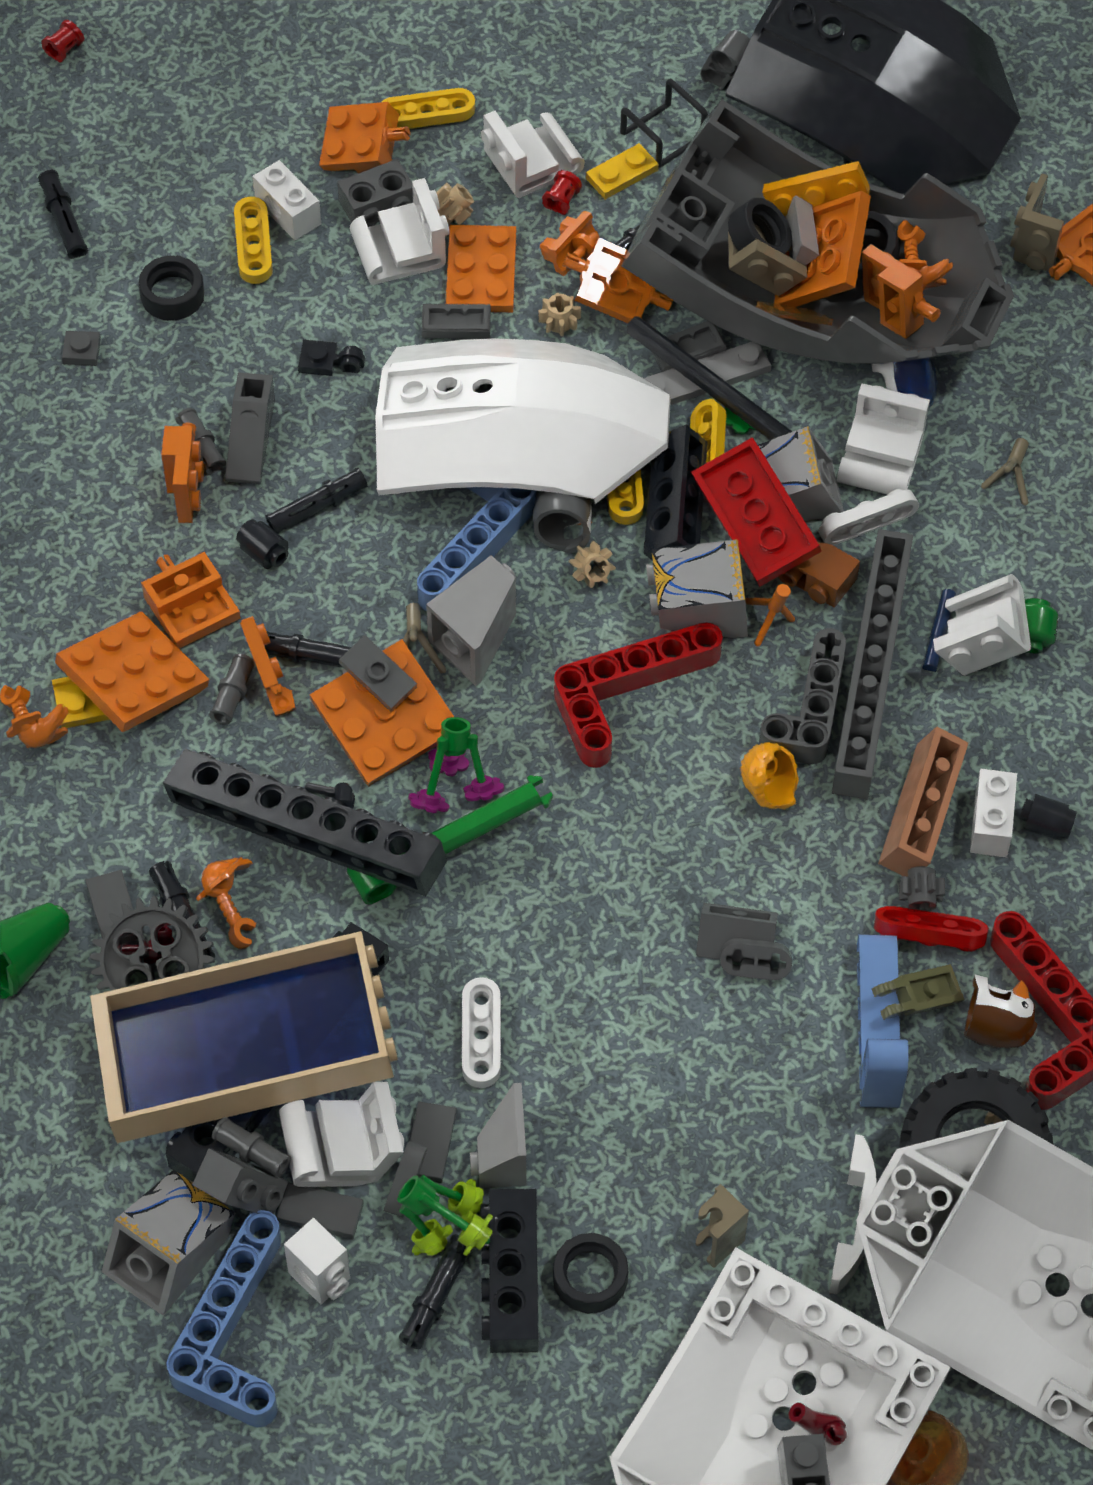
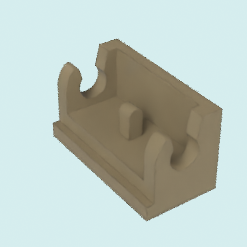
M721 1184L715 1188L714 1195L701 1206L698 1218L702 1220L710 1212L709 1225L698 1234L696 1246L703 1244L705 1239L709 1237L713 1238L712 1250L706 1259L713 1268L733 1252L735 1247L737 1248L745 1241L749 1210Z

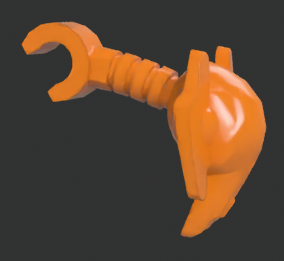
M904 220L897 229V236L904 242L905 259H899V261L908 267L916 269L923 275V290L946 285L947 280L942 277L953 268V263H949V259H944L933 266H928L927 261L919 260L918 244L922 242L926 233L919 226L913 227L907 220Z
M7 685L3 686L0 692L1 703L10 707L15 716L11 720L12 726L6 732L7 737L12 738L18 734L19 739L27 748H39L59 740L68 733L66 727L59 728L69 712L68 707L63 708L62 704H58L46 717L40 718L41 713L39 711L29 713L26 708L30 698V691L22 686H17L16 690Z
M242 857L215 861L208 864L202 873L201 882L204 890L196 897L197 901L208 896L217 898L216 901L220 905L219 908L223 911L222 914L224 918H227L226 921L230 926L228 932L229 940L238 949L247 948L252 943L251 939L241 934L240 929L251 931L256 927V922L252 919L242 918L240 913H237L238 910L234 907V902L231 901V895L228 894L233 886L234 872L246 869L253 864L251 860L243 859Z

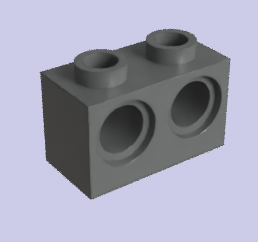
M398 159L337 181L338 200L351 223L356 218L364 215L367 226H373L379 222L378 211L413 203L412 182Z
M208 1149L192 1185L225 1204L255 1213L258 1210H266L274 1214L282 1201L283 1193L289 1181L281 1177H274L273 1174L253 1162L246 1163L238 1157Z

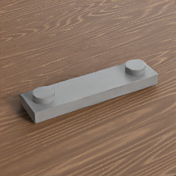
M753 341L698 360L730 385L771 372V364L760 344ZM674 368L643 378L670 395V406L706 394L704 390Z

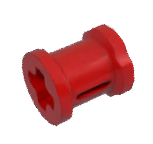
M65 20L60 25V29L51 37L46 36L42 39L41 44L48 56L61 63L66 59V54L73 47L80 46L85 39L82 31L75 23Z
M560 170L554 176V184L550 191H546L543 194L542 204L549 210L565 215L570 209L571 199L581 191L582 182L575 174Z

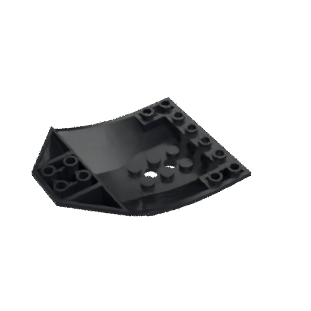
M772 0L758 22L726 91V97L787 125L851 163L859 161L862 170L893 191L903 195L925 173L930 174L946 186L990 174L1021 121L993 38L965 15L942 0ZM827 24H836L841 30L837 34L830 35L823 31V27ZM863 37L869 40L871 46L864 52H858L852 48L851 43L854 39Z

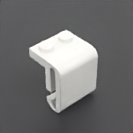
M496 111L483 115L484 130L481 131V137L484 143V151L517 198L554 184V176L560 170L569 171L573 174L580 173L585 166L584 159L552 114L541 113L540 121L544 126L536 129L532 127L528 120L506 127Z
M425 178L412 181L413 203L378 211L380 224L368 227L364 215L356 218L351 223L350 232L370 284L376 285L440 269L445 265V236L450 234L449 226L445 215L439 216L438 210L440 205L435 190H429Z
M862 383L858 393L855 418L846 443V453L840 462L837 482L887 495L896 489L908 490L925 432L930 400L920 398L914 394H904L887 390L881 386H871Z
M1010 574L947 599L945 608L950 612L955 611L956 618L947 621L948 634L933 639L935 652L962 675L973 673L1029 651L1031 643L1025 599L1019 580L1013 574Z
M373 1082L359 1100H319L315 1105L316 1111H306L304 1100H297L285 1104L279 1110L287 1154L291 1156L290 1169L295 1186L336 1187L374 1183L379 1181L404 1153V1137L398 1129L395 1116L396 1102L391 1097L388 1082Z

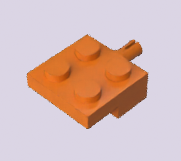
M389 102L329 107L319 166L327 171L354 169L357 173H361L392 161L395 141H408L410 139V129L407 126L397 128L399 114Z
M872 244L862 251L864 300L880 310V324L907 339L924 324V317L931 322L937 321L941 310L927 303L926 299H924L923 275Z
M189 422L183 423L182 426H164L161 455L167 493H174L178 523H193L194 511H200L201 491L197 490L198 482H203L204 463L200 461L201 442L195 441L196 425Z
M205 552L176 566L169 555H163L164 560L162 557H159L156 561L162 572L141 582L144 599L171 641L179 649L241 619L239 609L222 585L220 574Z

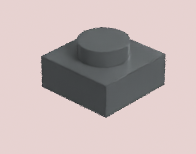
M66 331L62 353L63 364L97 366L101 342L100 332Z

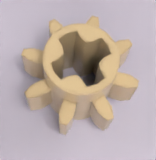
M446 183L436 192L440 205L438 210L439 216L445 215L448 224L455 220L458 225H461L471 216L473 209L470 205L474 203V199L464 186L456 184L451 188Z
M556 293L549 299H543L542 309L539 310V322L546 323L547 333L553 331L564 336V332L569 329L577 330V320L581 318V306H574L573 296L569 297L565 294Z
M592 541L590 547L586 548L578 545V553L575 559H569V563L578 569L572 576L578 582L585 578L586 585L590 588L594 587L595 582L603 581L607 584V576L610 571L616 570V567L607 560L613 553L607 548L600 551V546L595 541ZM591 561L595 564L593 569L590 566Z

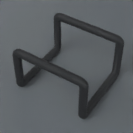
M670 78L666 81L665 103L639 119L628 108L624 107L621 109V134L627 135L638 127L656 143L655 160L659 164V168L684 153L690 143L688 142L662 159L663 142L661 138L644 124L670 107L672 88L701 113V124L708 117L707 110ZM627 117H628L631 121L634 122L633 124L629 125L628 127H627Z

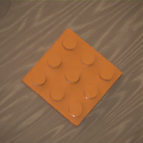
M861 190L812 207L819 256L806 265V279L781 296L775 295V307L784 311L855 288L868 218L870 195Z
M142 611L56 654L55 663L122 732L193 697L207 688L209 684V678Z
M403 639L384 649L383 652L417 683V688L392 712L349 672L344 673L309 694L311 702L367 786L374 784L436 747L437 739L441 737L442 722L447 718L454 717Z

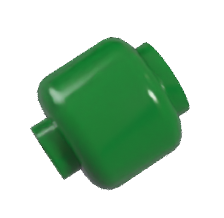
M1038 598L1025 599L1031 649L1025 653L1039 654L1042 653L1043 648L1050 647L1056 642L1058 613L1051 607L1050 602Z

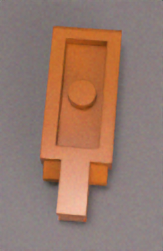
M253 616L241 620L240 624L275 716L296 710L292 690L278 683L277 679L284 676L276 656L269 659L265 649V645L271 642L264 624L256 625Z

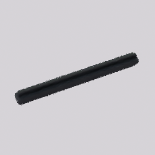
M635 316L628 323L626 328L630 336L769 440L792 432L642 318Z

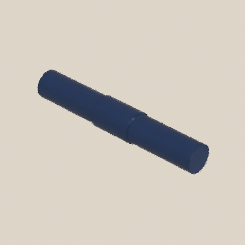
M951 589L942 590L922 667L924 670L937 671L940 656L934 650L933 639L947 634V621L950 620L951 612L945 608V602L947 599L956 596V593Z

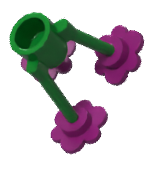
M451 717L442 722L441 737L437 739V750L433 749L428 752V759L431 760L429 768L432 771L428 788L418 791L417 794H409L408 799L412 807L421 810L425 809L430 813L449 811L450 806L445 802V798L435 791L439 774L444 772L447 776H455L457 771L467 770L469 760L464 757L466 749H470L476 778L471 781V784L463 788L466 800H489L493 795L500 794L505 790L504 784L500 782V778L484 775L478 751V736L471 734V724L468 720Z

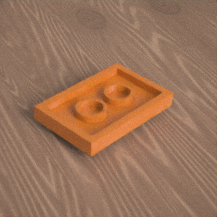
M450 225L446 304H491V312L513 313L516 226Z

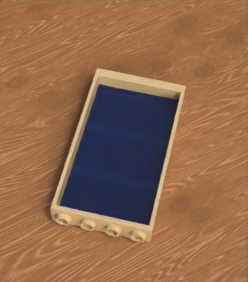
M362 931L91 995L108 1121L116 1142L130 1141L222 1119L223 1117L226 1118L393 1078L391 1062L397 1061L398 1057L393 1037L386 1039L384 1030L391 1029L386 1006L379 1007L377 1000L385 997L380 976H372L371 968L378 967L373 944L366 946Z

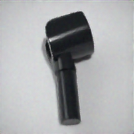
M307 782L305 785V789L309 792L333 797L342 805L354 808L355 795L352 793V788L348 783H338L335 787H327Z

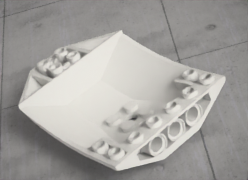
M470 339L396 347L382 368L375 416L378 495L444 488L493 487L555 492L594 499L596 504L668 448L670 395L605 355L565 343L522 339ZM482 384L493 385L487 392H475ZM454 387V389L445 392L447 388Z
M1010 1120L896 1149L856 1219L886 1331L999 1394L1093 1450V1317L1086 1315L1081 1308L1082 1299L1088 1294H1093V1167ZM1061 1273L1068 1278L1070 1287L1065 1295L1057 1297L1047 1291L1045 1283L1049 1275Z
M735 1247L674 1356L612 1455L609 1456L616 1484L782 1485L777 1452L782 1437L811 1434L797 1424L790 1430L781 1431L774 1426L773 1415L779 1408H791L795 1403L801 1402L813 1411L837 1415L846 1424L847 1438L843 1443L830 1445L824 1438L830 1485H887L951 1367ZM801 1373H809L816 1379V1387L808 1395L798 1394L793 1389V1381Z

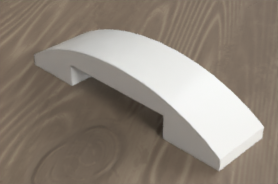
M862 1135L855 1136L847 1182L848 1185L863 1187L858 1216L877 1184L873 1158L869 1146ZM856 1225L853 1245L838 1243L829 1293L838 1294L846 1286L865 1254L858 1225Z

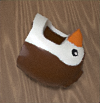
M974 975L972 982L974 990L967 1013L964 1037L979 1045L995 1049L1018 1048L1025 1045L1034 1036L1038 1023L1035 1022V1004L1029 998L1028 988L1021 980L1012 990L1008 991L988 984L987 977Z

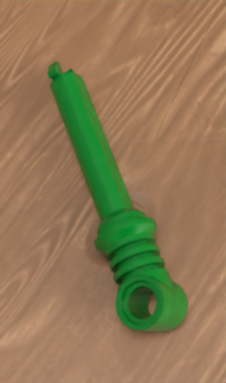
M530 775L527 777L528 783L439 828L431 834L441 840L446 855L540 805H543L546 809L553 799V794L550 792L540 797L535 789V786L543 783V778ZM347 868V874L365 904L372 905L390 896L397 887L396 885Z

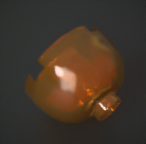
M932 1410L927 1411L891 1479L897 1485H958L967 1471L969 1452L964 1435L945 1416Z

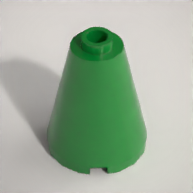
M45 903L0 921L1 999H7L9 996L16 995L69 933L70 918L61 906Z

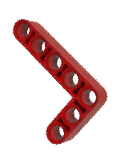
M699 623L559 667L554 676V697L581 761L588 767L598 768L606 765L611 759L612 733L598 701L716 664L721 657L723 639L722 631L713 623ZM707 644L710 645V647H703L701 645ZM671 654H672V655H676L677 657H673V658H672V657H668L667 655H671ZM634 665H642V666H644V667H642V668H636V667H633V666H634ZM606 675L609 678H600L599 676ZM566 686H575L576 688H574V689H568V688H565V687H566ZM578 715H587V716H589V717H588V718H578L577 716H578ZM597 744L601 745L602 747L592 748L590 747V745Z
M1006 911L1000 913L995 919L990 944L1016 978L1025 983L1028 992L1071 1042L1035 1066L1030 1072L1025 1090L1028 1093L1031 1091L1038 1099L1037 1104L1041 1110H1047L1093 1081V998L1030 923L1020 913ZM1002 932L1013 933L1016 937H1006ZM1025 960H1035L1040 965L1032 966L1026 963ZM1049 988H1058L1063 991V994L1052 993ZM1073 1016L1084 1017L1088 1022L1080 1023L1073 1019ZM1066 1065H1078L1082 1071H1072ZM1046 1084L1052 1091H1042L1036 1085Z

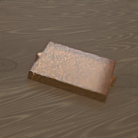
M757 301V308L777 317L829 326L833 325L834 319L810 309Z

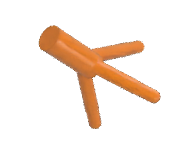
M778 585L772 598H745L747 605L768 606L769 609L754 642L756 646L762 644L776 613L781 612L789 622L795 621L793 614L784 605L791 593L788 585Z

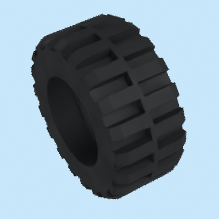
M967 1068L963 1072L954 1073L953 1071L943 1075L941 1079L934 1083L931 1082L926 1086L922 1093L915 1098L903 1122L899 1147L903 1148L939 1138L940 1131L948 1119L968 1109L985 1110L998 1116L1002 1121L1010 1120L1053 1144V1135L1049 1131V1119L1045 1110L1042 1111L1037 1104L1038 1099L1031 1091L1028 1093L1020 1086L1021 1082L1013 1077L1010 1079L1003 1077L999 1071L989 1069L988 1072L977 1071V1068Z

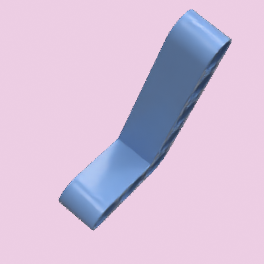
M493 487L468 488L488 502L418 576V603L423 610L427 611L426 604L489 556L492 555L494 557L533 515L537 490Z
M858 934L857 952H859V963H857V986H860L858 1020H861L860 1032H858L859 1054H861L859 1084L860 1089H862L860 1107L900 1108L908 1072V1040L900 1039L899 1016L883 1020L880 1013L886 1006L894 1003L898 1004L899 1000L896 991L883 997H874L871 990L877 985L892 981L898 977L897 936Z
M258 1210L257 1213L253 1212L245 1219L167 1359V1371L174 1389L254 1427H264L270 1424L276 1417L278 1411L277 1402L272 1386L266 1381L229 1365L218 1358L281 1244L278 1219L273 1213L266 1210ZM262 1229L272 1232L265 1239H258L253 1236ZM241 1263L253 1265V1268L245 1273L234 1270ZM225 1296L235 1299L227 1307H220L215 1304L218 1299ZM209 1330L216 1333L209 1341L203 1342L196 1339L198 1334L203 1331ZM184 1365L196 1367L195 1372L189 1376L177 1374V1371ZM225 1381L232 1384L230 1390L225 1393H216L212 1390L219 1382ZM262 1398L268 1401L266 1407L261 1410H253L248 1407L254 1399Z

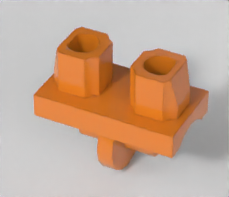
M583 211L576 219L567 216L560 223L559 231L561 235L557 239L547 237L540 244L543 258L553 262L555 271L565 276L571 270L562 266L568 252L586 260L592 254L594 246L600 238L592 225V213Z

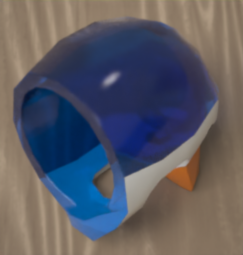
M930 357L871 364L873 372H879L883 375L887 390L914 394L920 398L929 399L928 410L931 408L936 398L938 382L936 370Z

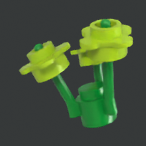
M415 1175L404 1184L398 1194L397 1201L402 1204L399 1212L409 1218L417 1228L411 1237L415 1243L412 1248V1253L415 1256L421 1253H426L428 1256L438 1254L446 1247L448 1243L446 1238L453 1232L451 1225L442 1227L436 1219L423 1222L418 1216L422 1214L427 1217L433 1211L462 1229L457 1240L466 1246L463 1252L465 1256L470 1253L473 1247L481 1250L485 1244L490 1243L489 1237L493 1230L487 1226L493 1216L488 1214L484 1220L477 1215L483 1203L484 1192L482 1188L476 1187L475 1180L469 1179L466 1183L458 1182L453 1189H449L433 1182L425 1175H422L421 1178ZM436 1193L448 1197L449 1209L439 1203L440 1197Z

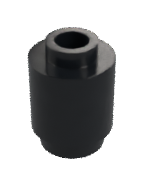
M251 519L239 529L236 540L240 543L241 550L265 569H270L273 566L279 567L286 561L289 548L288 541L263 521L257 522Z
M1035 794L1033 800L1025 799L1019 820L1025 821L1024 829L1056 840L1059 837L1068 839L1077 811L1069 809L1068 804Z

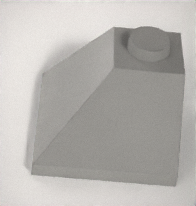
M514 1083L478 1135L477 1152H470L471 1176H479L480 1188L526 1186V1143L522 1083Z

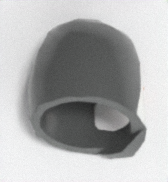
M541 491L533 508L534 534L546 546L567 553L578 552V545L584 548L589 542L591 534L592 508L590 498ZM582 525L583 533L575 539L564 538V529L566 527Z

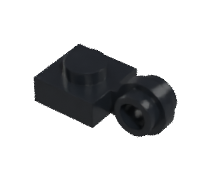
M303 339L298 373L333 376L334 365L340 366L343 372L359 373L360 368H364L366 358L363 351L356 346H346L337 354V343Z

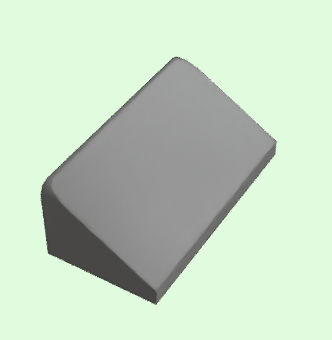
M795 195L786 216L792 233L789 256L806 266L819 256L812 205Z

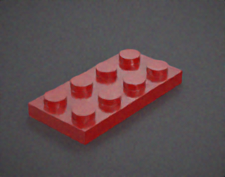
M753 437L691 472L730 539L738 540L739 554L759 587L822 552L819 543Z

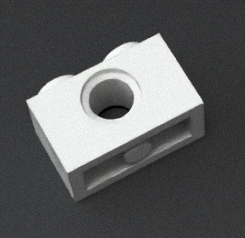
M280 160L253 175L255 197L262 199L266 203L268 214L294 241L321 225L319 200Z
M980 769L975 791L970 853L1007 857L1012 839L1017 773Z
M312 1218L284 1244L288 1273L322 1305L329 1297L335 1300L345 1292L349 1286L350 1273L347 1249L318 1221Z

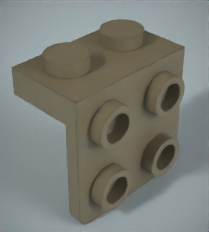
M1041 173L1037 183L1031 182L1025 199L1028 202L1026 207L1021 205L1018 210L1014 225L1019 226V228L1015 229L1010 247L1015 248L1013 260L1024 263L1033 270L1049 271V268L1053 267L1056 262L1064 221L1041 214L1048 175Z
M754 224L759 235L767 242L760 227ZM728 231L729 270L777 296H781L807 278V267L758 239L738 251Z

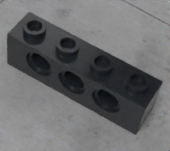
M688 425L669 431L668 448L651 460L644 555L652 561L651 549L700 544L704 494L691 472L706 464L708 441Z
M489 1189V1204H481V1218L485 1220L488 1214L493 1216L487 1226L493 1230L489 1237L490 1243L485 1244L481 1249V1264L489 1265V1278H481L482 1302H490V1316H482V1340H490V1353L538 1352L536 1189ZM505 1229H514L519 1234L514 1238L507 1239L502 1237L500 1232ZM505 1266H514L519 1272L514 1276H505L500 1273V1270ZM512 1303L520 1309L514 1314H506L500 1308L504 1304Z

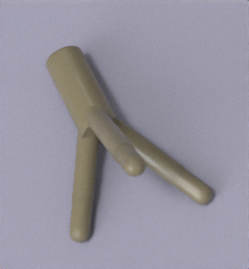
M1016 439L1008 461L981 484V488H988L1005 473L1014 471L1021 503L1028 505L1021 463L1029 446L1026 439Z
M417 603L408 604L406 606L407 632L403 641L408 647L410 641L415 642L418 639L439 672L445 673V666L421 631L420 605Z

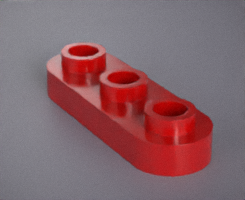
M884 906L877 909L875 913L874 929L880 935L897 936V940L918 941L926 946H952L966 952H973L986 945L988 926L975 918L896 906Z

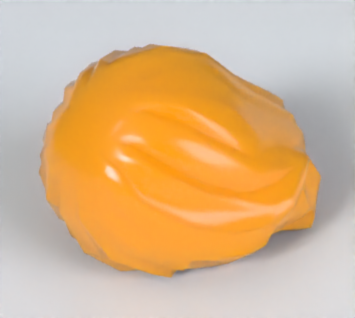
M765 742L753 746L741 761L742 766L740 770L744 786L761 807L785 810L795 805L796 799L794 795L799 780L797 774L798 767L794 755L777 743Z

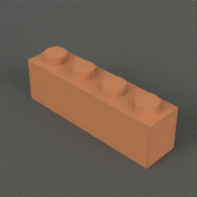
M935 727L917 744L878 864L907 877L909 869L919 866L927 867L931 864L968 742L939 727Z

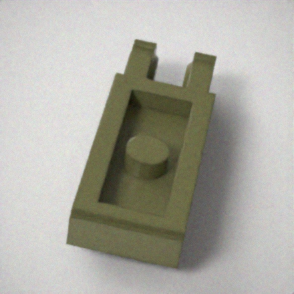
M951 964L901 975L892 981L882 983L871 989L874 997H883L896 991L900 1003L888 1005L881 1010L880 1013L883 1020L902 1014L909 1016L935 1010L965 1000Z

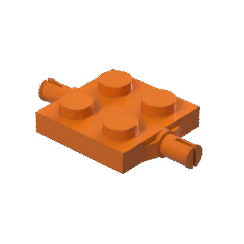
M1093 204L1063 226L1057 257L1060 261L1049 268V274L1052 278L1054 276L1055 280H1059L1060 277L1072 270L1093 286Z
M599 238L592 254L587 260L576 257L569 252L567 253L562 266L581 273L580 286L574 301L625 323H629L635 316L642 318L644 309L650 303L669 311L673 302L671 298L656 291L654 287L621 266L628 250Z

